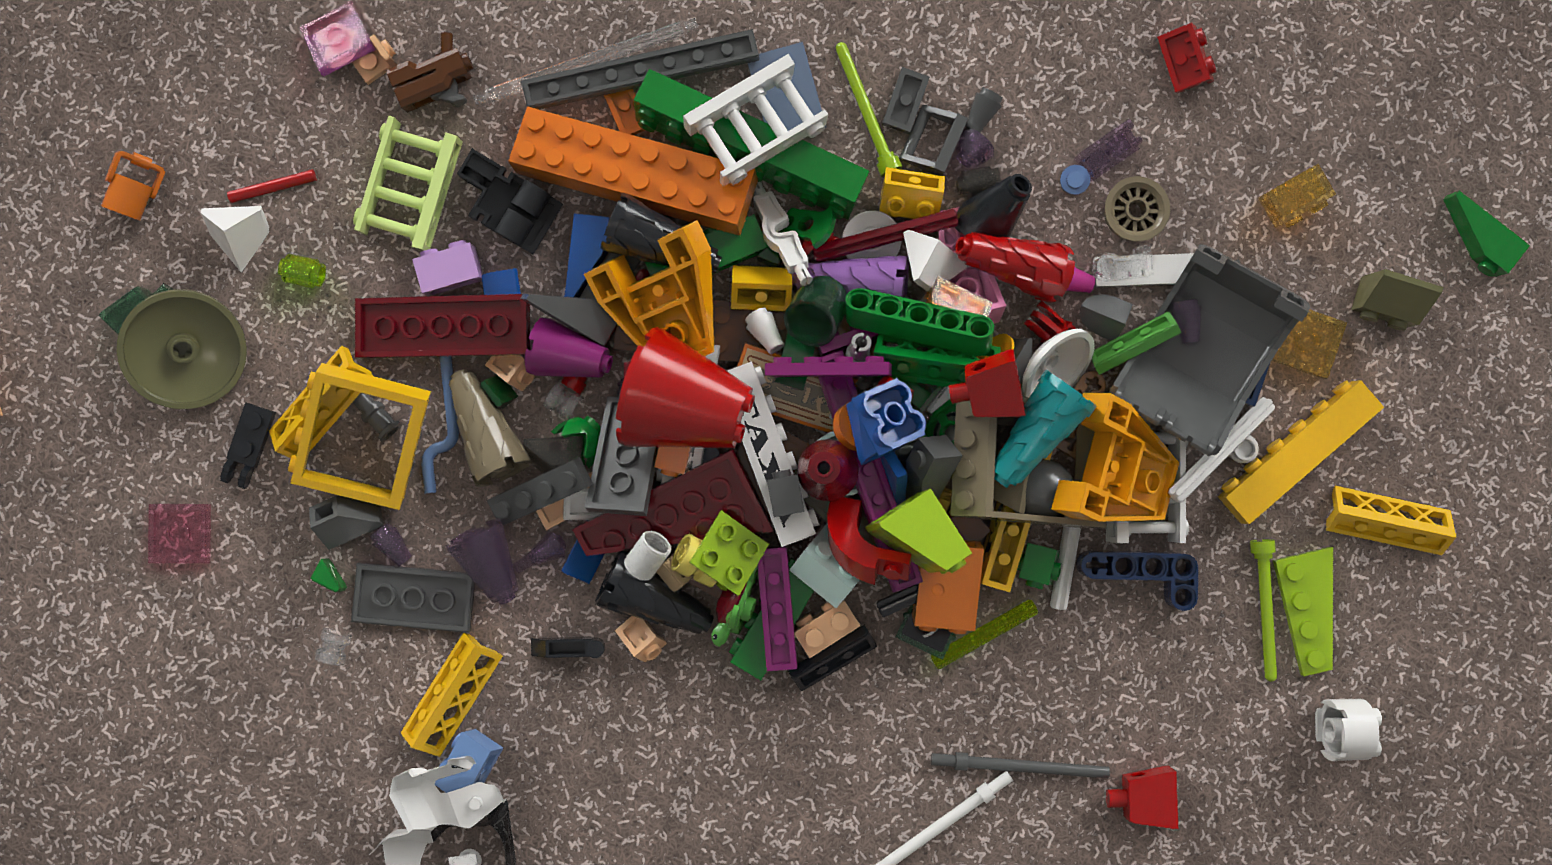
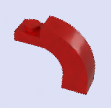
M845 497L830 501L827 512L828 541L833 556L840 566L855 578L875 585L878 575H883L891 580L902 579L908 581L911 572L912 554L876 547L868 543L860 535L858 530L862 519V501Z

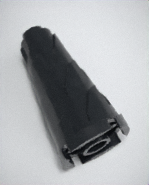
M622 193L621 201L618 200L604 234L607 236V242L602 241L600 249L608 253L630 256L645 262L663 264L670 267L657 240L681 227L666 216L648 208L633 196ZM710 245L712 272L716 273L722 257L717 255L718 249Z
M625 551L617 553L611 563L612 568L609 573H606L598 591L595 605L623 615H632L657 625L661 623L696 634L709 630L714 616L710 614V608L682 589L673 592L657 573L650 580L635 578L627 571L624 560L629 553Z

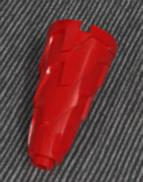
M972 232L964 237H960L955 246L960 261L965 262V265L993 275L998 280L1018 287L1022 292L1044 302H1056L1057 300L1054 299L1055 295L1063 297L1073 278L1075 261L1069 260L1068 254L1074 255L1069 246L1061 243H1048L1012 237H995Z

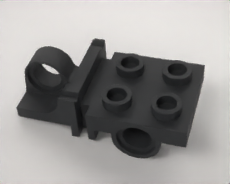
M472 148L457 172L461 179L482 191L468 216L477 221L479 216L483 215L482 225L534 255L562 208L563 203L533 183L515 175L512 171L508 178L504 177L507 171L504 166L497 164Z

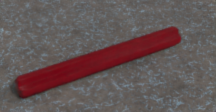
M950 209L825 242L817 249L813 248L814 259L816 262H822L905 240L903 232L907 230L925 235L956 227L959 223L955 209Z

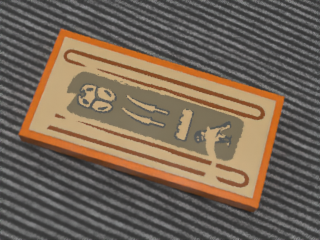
M745 342L737 367L751 361L754 368L761 367L766 383L761 385L765 396L771 394L777 410L771 414L824 432H833V420L829 418L830 411L818 377H807L803 391L773 382L775 377L765 376V363H773V358L781 357V354L777 352L769 354L766 349ZM852 377L856 387L858 379Z

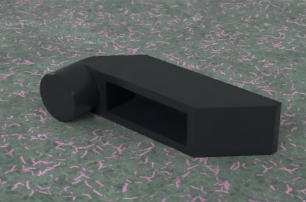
M597 637L531 638V656L599 658L605 652L604 641Z

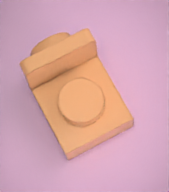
M375 34L369 38L376 50L352 62L368 85L384 75L387 69L397 65L392 58L396 53L386 39L380 41Z
M522 355L491 356L485 364L505 382L520 391H524L535 377L526 372L525 358Z
M635 616L629 617L615 630L631 654L643 662L655 659L661 653V648L667 644L662 637L656 634L646 620Z

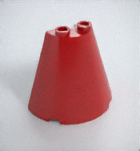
M654 327L645 335V339L648 342L645 347L638 345L622 384L616 412V419L621 421V429H616L618 442L627 447L735 448L736 443H741L746 426L741 424L744 412L750 413L754 404L755 395H752L753 388L665 329Z

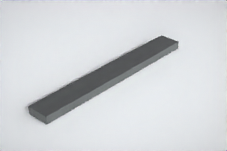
M753 29L529 78L521 80L526 105L540 110L639 88L649 69L675 80L759 61V53Z

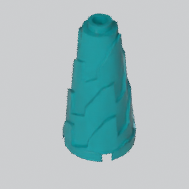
M1045 370L1038 379L1039 383L1024 405L1025 416L1019 417L1010 431V437L995 458L996 473L994 479L1006 488L1010 484L1016 486L1018 483L1023 482L1043 458L1046 459L1065 437L1067 438L1097 407L1090 400L1082 397L1081 393L1048 370Z

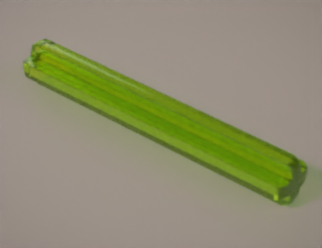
M1027 600L975 629V631L945 646L942 652L937 651L933 653L931 660L937 669H942L1038 614V609L1032 600Z

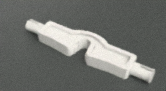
M757 182L754 191L755 196L753 197L754 207L762 221L763 238L766 244L773 251L779 253L790 274L796 273L802 286H806V282L809 285L813 278L807 270L808 257L802 248L797 232L778 233L789 225L788 215L778 203L773 192H766L762 182Z

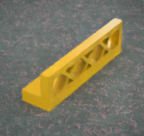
M342 345L326 363L336 367L341 364L340 368L373 376L370 370L354 363L349 349ZM325 383L310 451L361 392ZM307 386L269 430L275 452L289 458L293 454L297 455L299 445H295L294 440L298 427L303 428L305 418L300 417L304 400L310 399L311 390L307 389Z
M1334 486L1332 499L1334 509L1326 520V531L1437 555H1443L1456 539L1451 510L1340 486ZM1343 498L1350 499L1357 507L1344 505ZM1370 505H1378L1387 513L1377 512ZM1402 510L1410 513L1415 520L1406 518L1399 511ZM1428 517L1442 519L1443 526L1436 525Z
M463 632L401 731L402 736L411 748L438 757L441 756L503 656L500 653L482 646L473 636ZM481 654L490 657L484 667L475 669V664ZM472 680L473 686L470 691L460 695L459 689L462 684ZM457 706L455 715L444 720L443 715L446 710ZM441 731L442 736L435 746L426 743L430 735Z

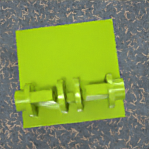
M720 511L689 563L717 581L716 586L724 591L728 589L739 596L769 544L729 515Z

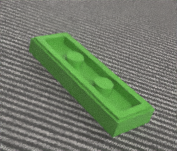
M1169 311L1094 350L1091 361L1100 375L1182 332Z

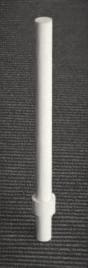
M1005 771L990 783L984 782L976 788V793L875 865L898 864L983 802L987 804L996 797L994 794L1010 784L1013 779Z

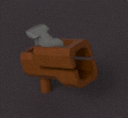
M442 32L441 52L436 54L435 57L419 64L406 61L387 69L386 73L392 87H396L393 90L401 108L408 113L439 100L448 102L457 108L465 105L467 99L463 95L458 94L457 84L471 79L470 71L474 67L467 52L462 54L458 48L453 49V34Z

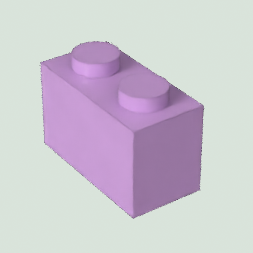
M465 240L450 243L448 245L449 248L445 250L428 249L420 252L421 257L412 260L422 294L432 296L482 281L483 272L476 247L470 242L466 243Z

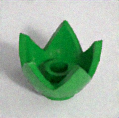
M588 415L584 419L581 417L570 418L558 424L551 431L554 435L561 433L564 438L570 437L568 452L584 449L583 456L587 459L586 465L588 468L594 464L601 426Z

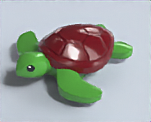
M758 564L739 596L728 589L727 591L722 590L716 607L718 624L711 634L714 645L718 647L723 645L727 641L730 632L739 635L745 621L749 622L751 620L757 599L750 596L753 584H755L758 578Z

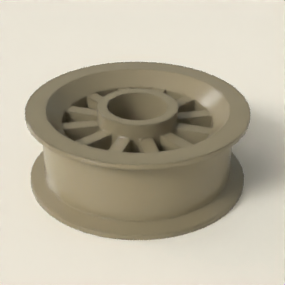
M1141 176L1123 179L1110 190L1106 198L1104 209L1105 221L1109 229L1122 239L1137 242L1149 240L1158 235L1169 220V198L1165 190L1152 179ZM1147 197H1149L1151 201L1147 202ZM1130 204H1136L1140 207L1141 216L1139 218L1133 217L1130 214ZM1115 213H1121V215L1115 217ZM1121 219L1124 220L1122 225H1120L1118 222Z

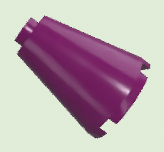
M541 317L535 323L529 339L534 341L532 350L526 349L525 368L528 374L552 377L601 378L605 373L610 372L613 356L610 355L608 348L551 318Z

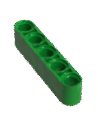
M863 288L853 289L846 295V321L851 327L973 356L986 355L992 348L994 323L986 316Z

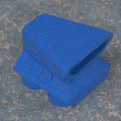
M898 378L865 391L852 398V401L846 404L861 465H865L900 449L907 443L925 435V418L922 413L912 408L910 404L912 400L911 389L907 384L899 381Z

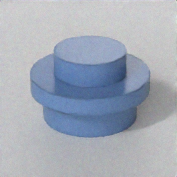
M1071 165L1061 174V187L1068 194H1081L1090 184V174L1081 165Z

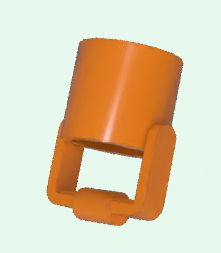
M124 151L116 152L105 178V181L110 182L101 206L140 221L149 198L155 199L165 175L164 168L152 163L151 158L133 152V154ZM120 158L130 160V163L146 170L152 169L157 171L153 186L150 187L116 174L115 171Z

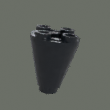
M1014 174L966 200L957 211L959 223L955 227L956 230L964 235L976 232L995 237H1010L1032 191L1030 181L1021 174Z

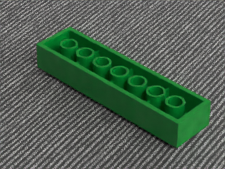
M649 69L633 100L636 121L639 122L638 125L648 132L653 133L657 131L664 134L665 138L674 144L681 145L683 143L692 147L694 152L718 158L703 134L698 132L692 136L688 134L684 128L683 115L711 100L712 97ZM739 110L762 147L777 138L768 123ZM722 117L714 122L713 128L735 162L751 154L729 118L725 119ZM800 140L755 167L758 182L763 180L772 184V187L782 194L787 195L791 193L800 197L799 200L810 207L817 205L825 210L831 207L836 219L845 218L849 220L870 172L804 140Z

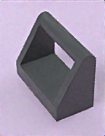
M922 105L899 159L934 175L943 176L968 118L958 113ZM930 116L952 125L936 162L913 156Z

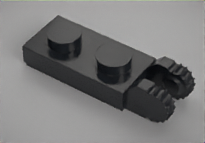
M245 402L226 457L228 460L222 468L220 481L225 483L231 481L238 462L245 466L241 470L237 485L242 489H247L254 469L258 467L269 430L276 415L275 411Z

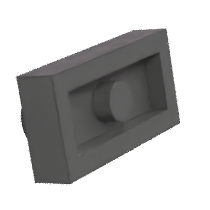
M902 67L882 122L883 126L910 134L930 76Z

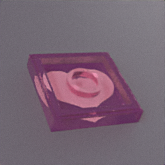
M352 0L299 27L318 71L323 77L376 50Z
M149 504L148 563H210L211 504Z

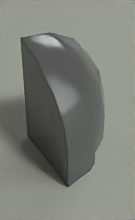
M1106 294L1093 295L1083 302L1079 314L1083 324L1090 331L1112 341L1118 338L1123 330L1133 304Z

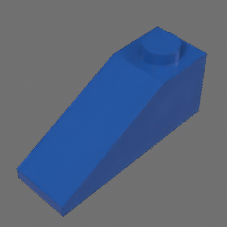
M574 213L564 297L579 298L588 285L584 274L601 265L608 252L600 249L602 241L607 242V236L604 234L610 217Z

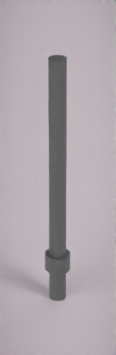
M955 752V755L931 754V765L954 767V770L961 771L975 768L1107 779L1110 776V768L1108 766L968 756V753Z

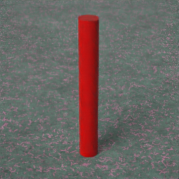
M314 169L228 191L227 197L230 203L314 182L317 181Z

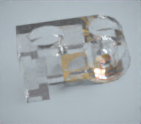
M1142 245L1134 248L1133 255L1103 254L1093 263V275L1096 279L1104 282L1148 278L1154 275L1151 245Z

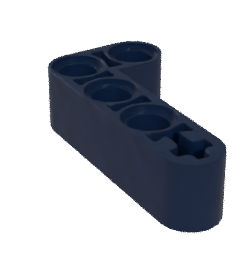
M1089 550L1082 552L1077 557L1076 568L1085 577L1112 580L1164 581V600L1172 608L1188 611L1197 604L1198 563L1191 555L1178 552ZM1124 557L1127 561V568L1122 573H1118L1115 567L1116 562ZM1150 558H1154L1157 564L1156 569L1152 573H1147L1145 568L1146 562ZM1093 559L1094 561L1105 563L1106 568L1093 567L1091 570L1086 568V563L1091 562ZM1184 559L1186 569L1183 573L1178 574L1175 565L1178 560ZM1179 589H1184L1185 599L1177 604L1175 593Z

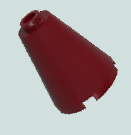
M825 439L811 444L804 450L798 461L797 474L802 488L810 496L822 501H834L843 498L853 489L858 480L859 466L852 450L843 446L839 441ZM824 462H828L830 465V471L827 474L819 472L820 465Z

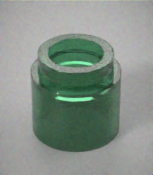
M828 276L813 277V281L809 285L807 282L806 286L800 285L784 313L785 327L795 340L813 347L823 346L832 341L846 316L847 293L843 285Z

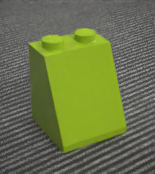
M931 488L914 494L865 527L868 533L895 551L912 554L911 561L929 573L941 572V574H944L948 571L953 573L966 564L964 559L972 554Z

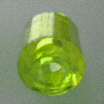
M289 253L280 260L278 274L285 283L308 288L321 287L326 277V265L320 263L318 259Z

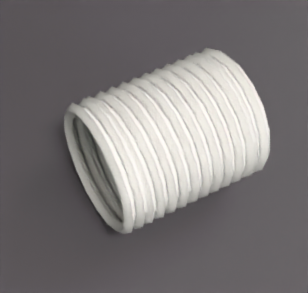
M645 531L624 560L627 571L637 579L650 580L671 553L670 543L657 532Z

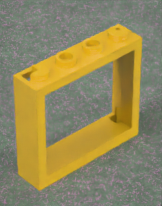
M321 363L316 372L311 371L307 382V389L311 390L309 400H304L300 417H304L305 421L303 428L298 427L294 444L299 445L297 455H292L288 466V472L293 473L290 484L400 510L431 391ZM325 383L413 406L392 490L305 469Z

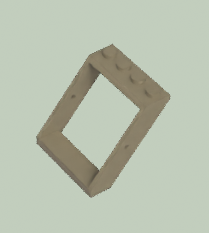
M1023 397L1024 405L1028 401V397ZM970 401L956 403L954 445L963 456L953 472L951 516L1074 528L1107 527V521L1098 522L993 511L997 417H974ZM1081 424L1077 426L1075 481L1079 482L1082 481L1095 433Z

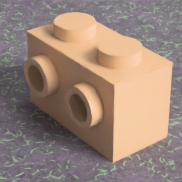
M845 600L837 608L827 601L821 606V612L813 617L809 613L796 622L797 627L794 628L795 636L809 658L860 627L858 620Z

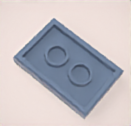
M803 42L760 53L759 61L747 63L750 75H753L789 54L795 63L791 82L814 116L822 111ZM775 86L766 91V99L787 131L803 123L781 88Z

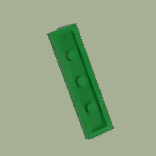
M878 334L874 349V356H883L884 362L892 364V376L890 377L893 379L898 378V380L944 387L966 382L965 366L980 360L977 358L978 356L958 352L960 354L958 356L948 355L946 352L952 350ZM885 341L897 343L899 346L890 347L883 346V344ZM920 346L927 347L929 350L924 352L918 351L915 348ZM992 346L990 352L983 356L1001 353V347Z

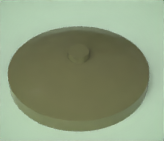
M167 290L144 299L127 315L117 339L118 363L128 383L147 400L168 408L193 409L219 400L236 385L246 363V339L235 315L219 300L193 290Z

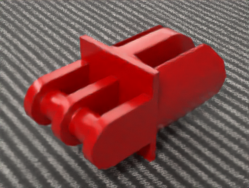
M1043 301L1038 303L1037 308L1044 314L1033 310L1030 317L1034 322L1030 320L1024 322L1025 326L1042 339L1041 343L1046 342L1063 331L1076 329L1072 322L1061 318Z

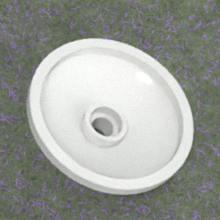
M1072 329L1063 331L1044 342L1034 352L1022 379L1023 397L1029 398L1039 383L1038 379L1045 370L1053 373L1073 387L1085 373L1094 353L1093 337L1083 329Z

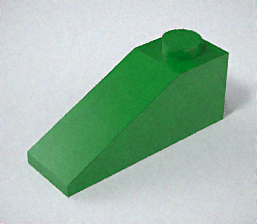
M1460 190L1447 195L1443 201L1471 259L1479 264L1477 266L1478 270L1490 277L1509 274L1530 245Z

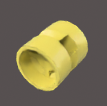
M686 534L675 549L671 561V569L686 577L693 574L695 581L707 587H713L717 581L689 563L703 540L691 534Z

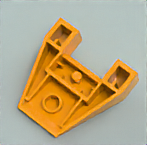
M698 220L657 240L670 267L636 281L625 256L621 255L584 274L597 302L637 346L645 347L648 342L645 339V335L652 328L659 327L665 329L704 356L714 352L711 247Z
M1083 393L1082 397L1090 400L1097 407L1089 417H1086L1081 422V425L1095 432L1082 481L1059 480L1051 509L1072 519L1098 522L1165 520L1171 498L1168 491L1175 482L1179 467L1178 460L1130 403L1112 393Z

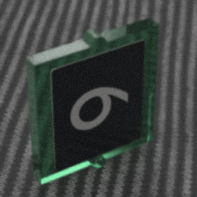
M911 605L908 611L903 613L904 620L895 638L943 660L951 642L956 640L955 634L949 632V629L937 628L933 632L920 630L919 626H914L912 619L913 605Z

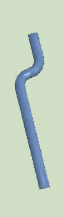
M451 356L439 357L447 437L443 441L430 445L422 456L421 466L425 494L436 492L433 465L435 456L449 451L459 439L458 418L449 387V382L452 380L451 375L453 374Z

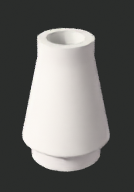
M763 307L753 311L746 317L745 321L748 324L746 329L766 348L769 354H773L784 347L772 312H768Z

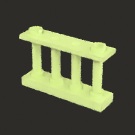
M388 116L387 122L383 123L380 128L379 139L381 142L361 208H357L354 214V230L368 235L369 228L372 226L409 237L410 241H412L411 247L418 251H425L431 249L463 141L458 136L446 132L444 139L437 142L400 131L401 123L395 117ZM399 142L436 153L438 159L435 168L428 170L391 159L395 143ZM387 170L427 181L429 185L427 195L419 198L382 187ZM381 198L418 209L419 213H421L418 225L410 226L374 215L378 199Z

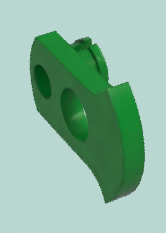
M831 207L821 212L791 208L786 213L789 218V225L780 230V233L796 231L799 240L811 241L813 247L817 249L831 236L836 222L835 213ZM808 220H813L811 228L806 230L807 228L804 223Z

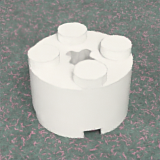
M1327 699L1321 702L1324 704L1323 707L1317 708L1315 712L1316 741H1322L1325 750L1320 751L1326 759L1330 761L1369 760L1372 757L1380 756L1382 748L1379 741V726L1382 723V716L1379 709L1372 708L1364 699Z

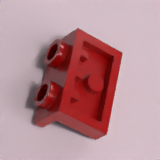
M1191 22L1157 37L1175 93L1178 94L1205 82L1208 84L1214 82L1212 74L1216 73L1217 70L1212 56L1206 57L1203 46L1208 43L1202 27L1197 29Z

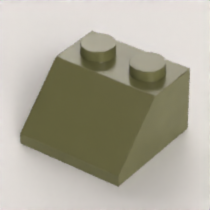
M1384 269L1361 277L1351 310L1359 312L1361 319L1373 322L1381 319L1388 321V327L1404 331L1408 327L1420 325L1442 294L1444 287Z

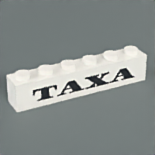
M751 361L727 370L753 388L752 395H755L752 410L750 413L744 412L741 424L746 426L742 442L781 547L815 535L814 527L818 526L819 523L814 509L807 510L803 499L809 496L802 488L800 482L805 512L779 517L773 516L767 479L773 478L772 472L790 469L791 475H793V470L797 469V464L792 451L786 453L782 442L787 440L782 423L775 425L771 413L777 410L771 394L765 396L761 385L766 383L761 367L754 368Z

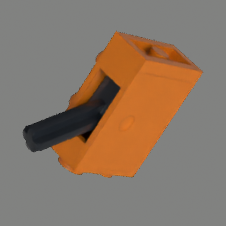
M964 540L972 554L964 559L966 564L953 573L949 571L941 574V572L929 573L918 566L923 579L922 583L902 589L876 602L882 617L889 616L913 605L914 626H919L920 630L933 632L937 628L949 629V632L954 634H966L967 631H975L984 547L981 542Z

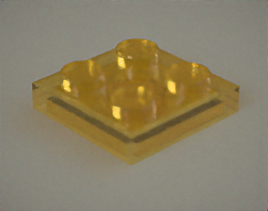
M1309 309L1302 322L1299 321L1291 330L1272 361L1322 379H1328L1347 322Z

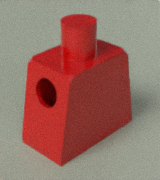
M1014 349L967 364L965 366L966 382L949 385L952 404L970 401L974 417L1025 416L1024 400Z
M1170 766L1122 774V789L1106 790L1107 807H1123V816L1129 822L1179 829L1177 772Z

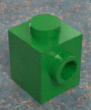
M1028 543L1025 554L1022 553L1017 568L1020 571L1019 578L1026 579L1025 585L1038 589H1043L1044 584L1052 585L1053 580L1058 581L1062 564L1058 563L1060 551Z

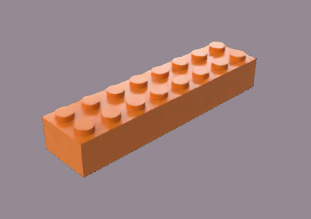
M528 106L508 160L516 174L616 202L618 200L621 201V194L625 193L633 196L648 208L660 214L688 222L698 220L700 225L739 236L741 235L758 182L754 168L748 171L747 176L739 183L732 185L730 182L722 186L720 183V172L725 168L719 158Z

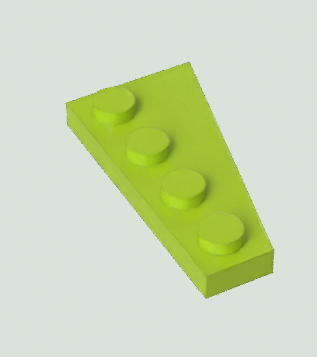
M1333 547L1273 560L1300 675L1308 676L1333 670Z

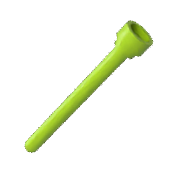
M840 42L836 45V52L879 157L877 158L878 164L876 166L880 176L884 177L886 167L902 169V164L899 157L895 156L893 151L890 152L847 45Z
M1262 539V542L1250 540L1251 553H1254V559H1257L1264 673L1265 679L1273 682L1277 679L1270 559L1273 558V553L1276 552L1275 540Z

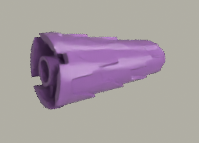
M900 255L808 263L807 270L812 276L813 281L809 285L806 282V286H802L796 273H793L792 285L797 286L798 291L815 294L846 304L848 292L856 288L905 298L908 289L909 257Z

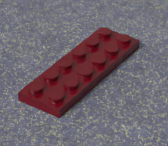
M522 294L355 298V358L525 355L526 349L530 350V304L520 299Z

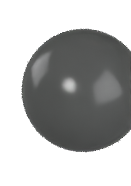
M1042 459L1032 470L1027 481L1024 514L1065 517V515L1051 509L1059 480L1074 481L1070 472L1062 464L1052 459Z

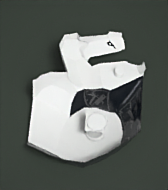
M471 756L452 758L448 760L447 765L429 770L411 768L392 779L389 794L406 829H397L388 834L371 853L382 844L386 865H420L426 845L433 843L447 828L453 826L473 828L475 826L485 827L491 825L500 835L505 848V865H517L508 801L503 799L501 792L495 785H488L482 782L448 793H440L435 786V781L470 770L476 764ZM466 849L459 856L448 857L449 865H481L482 862L480 854L474 849Z

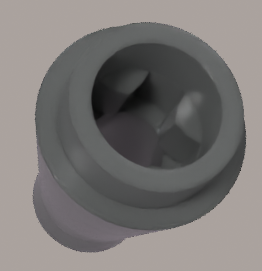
M982 87L980 92L975 94L965 127L980 134L987 123L1002 107L1000 103L1003 97L992 90Z

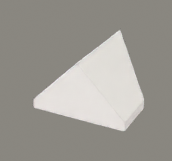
M262 207L204 208L201 210V215L211 237L239 271L242 272L269 233V225Z
M911 230L903 232L913 281L927 292L935 291L969 267L964 264L965 262L960 261L958 255L939 239Z

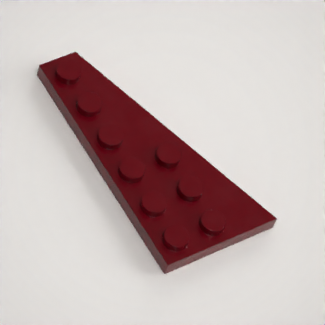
M731 449L685 472L684 475H678V477H674L652 488L647 516L602 513L574 527L572 530L585 555L590 556L633 549L645 531H654L661 534L668 540L670 545L679 544L686 534H691L703 540L720 511H723L753 533L773 532L775 528L735 451Z

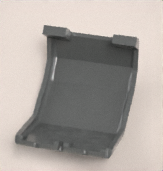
M1200 244L1154 317L1155 319L1170 311L1182 333L1129 359L1109 393L1130 403L1145 420L1156 426L1158 424L1163 427L1162 430L1183 442H1190V446L1205 455H1216L1222 449L1244 404L1278 349L1299 321L1302 322L1308 314L1310 304L1297 294L1207 245Z

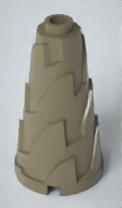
M462 369L453 373L449 387L458 418L457 425L464 443V452L475 486L485 487L493 485L490 477L492 479L500 478L499 481L502 482L528 468V463H532L528 453L511 430L500 409L495 406L494 402L481 387L476 374L469 372L468 369Z

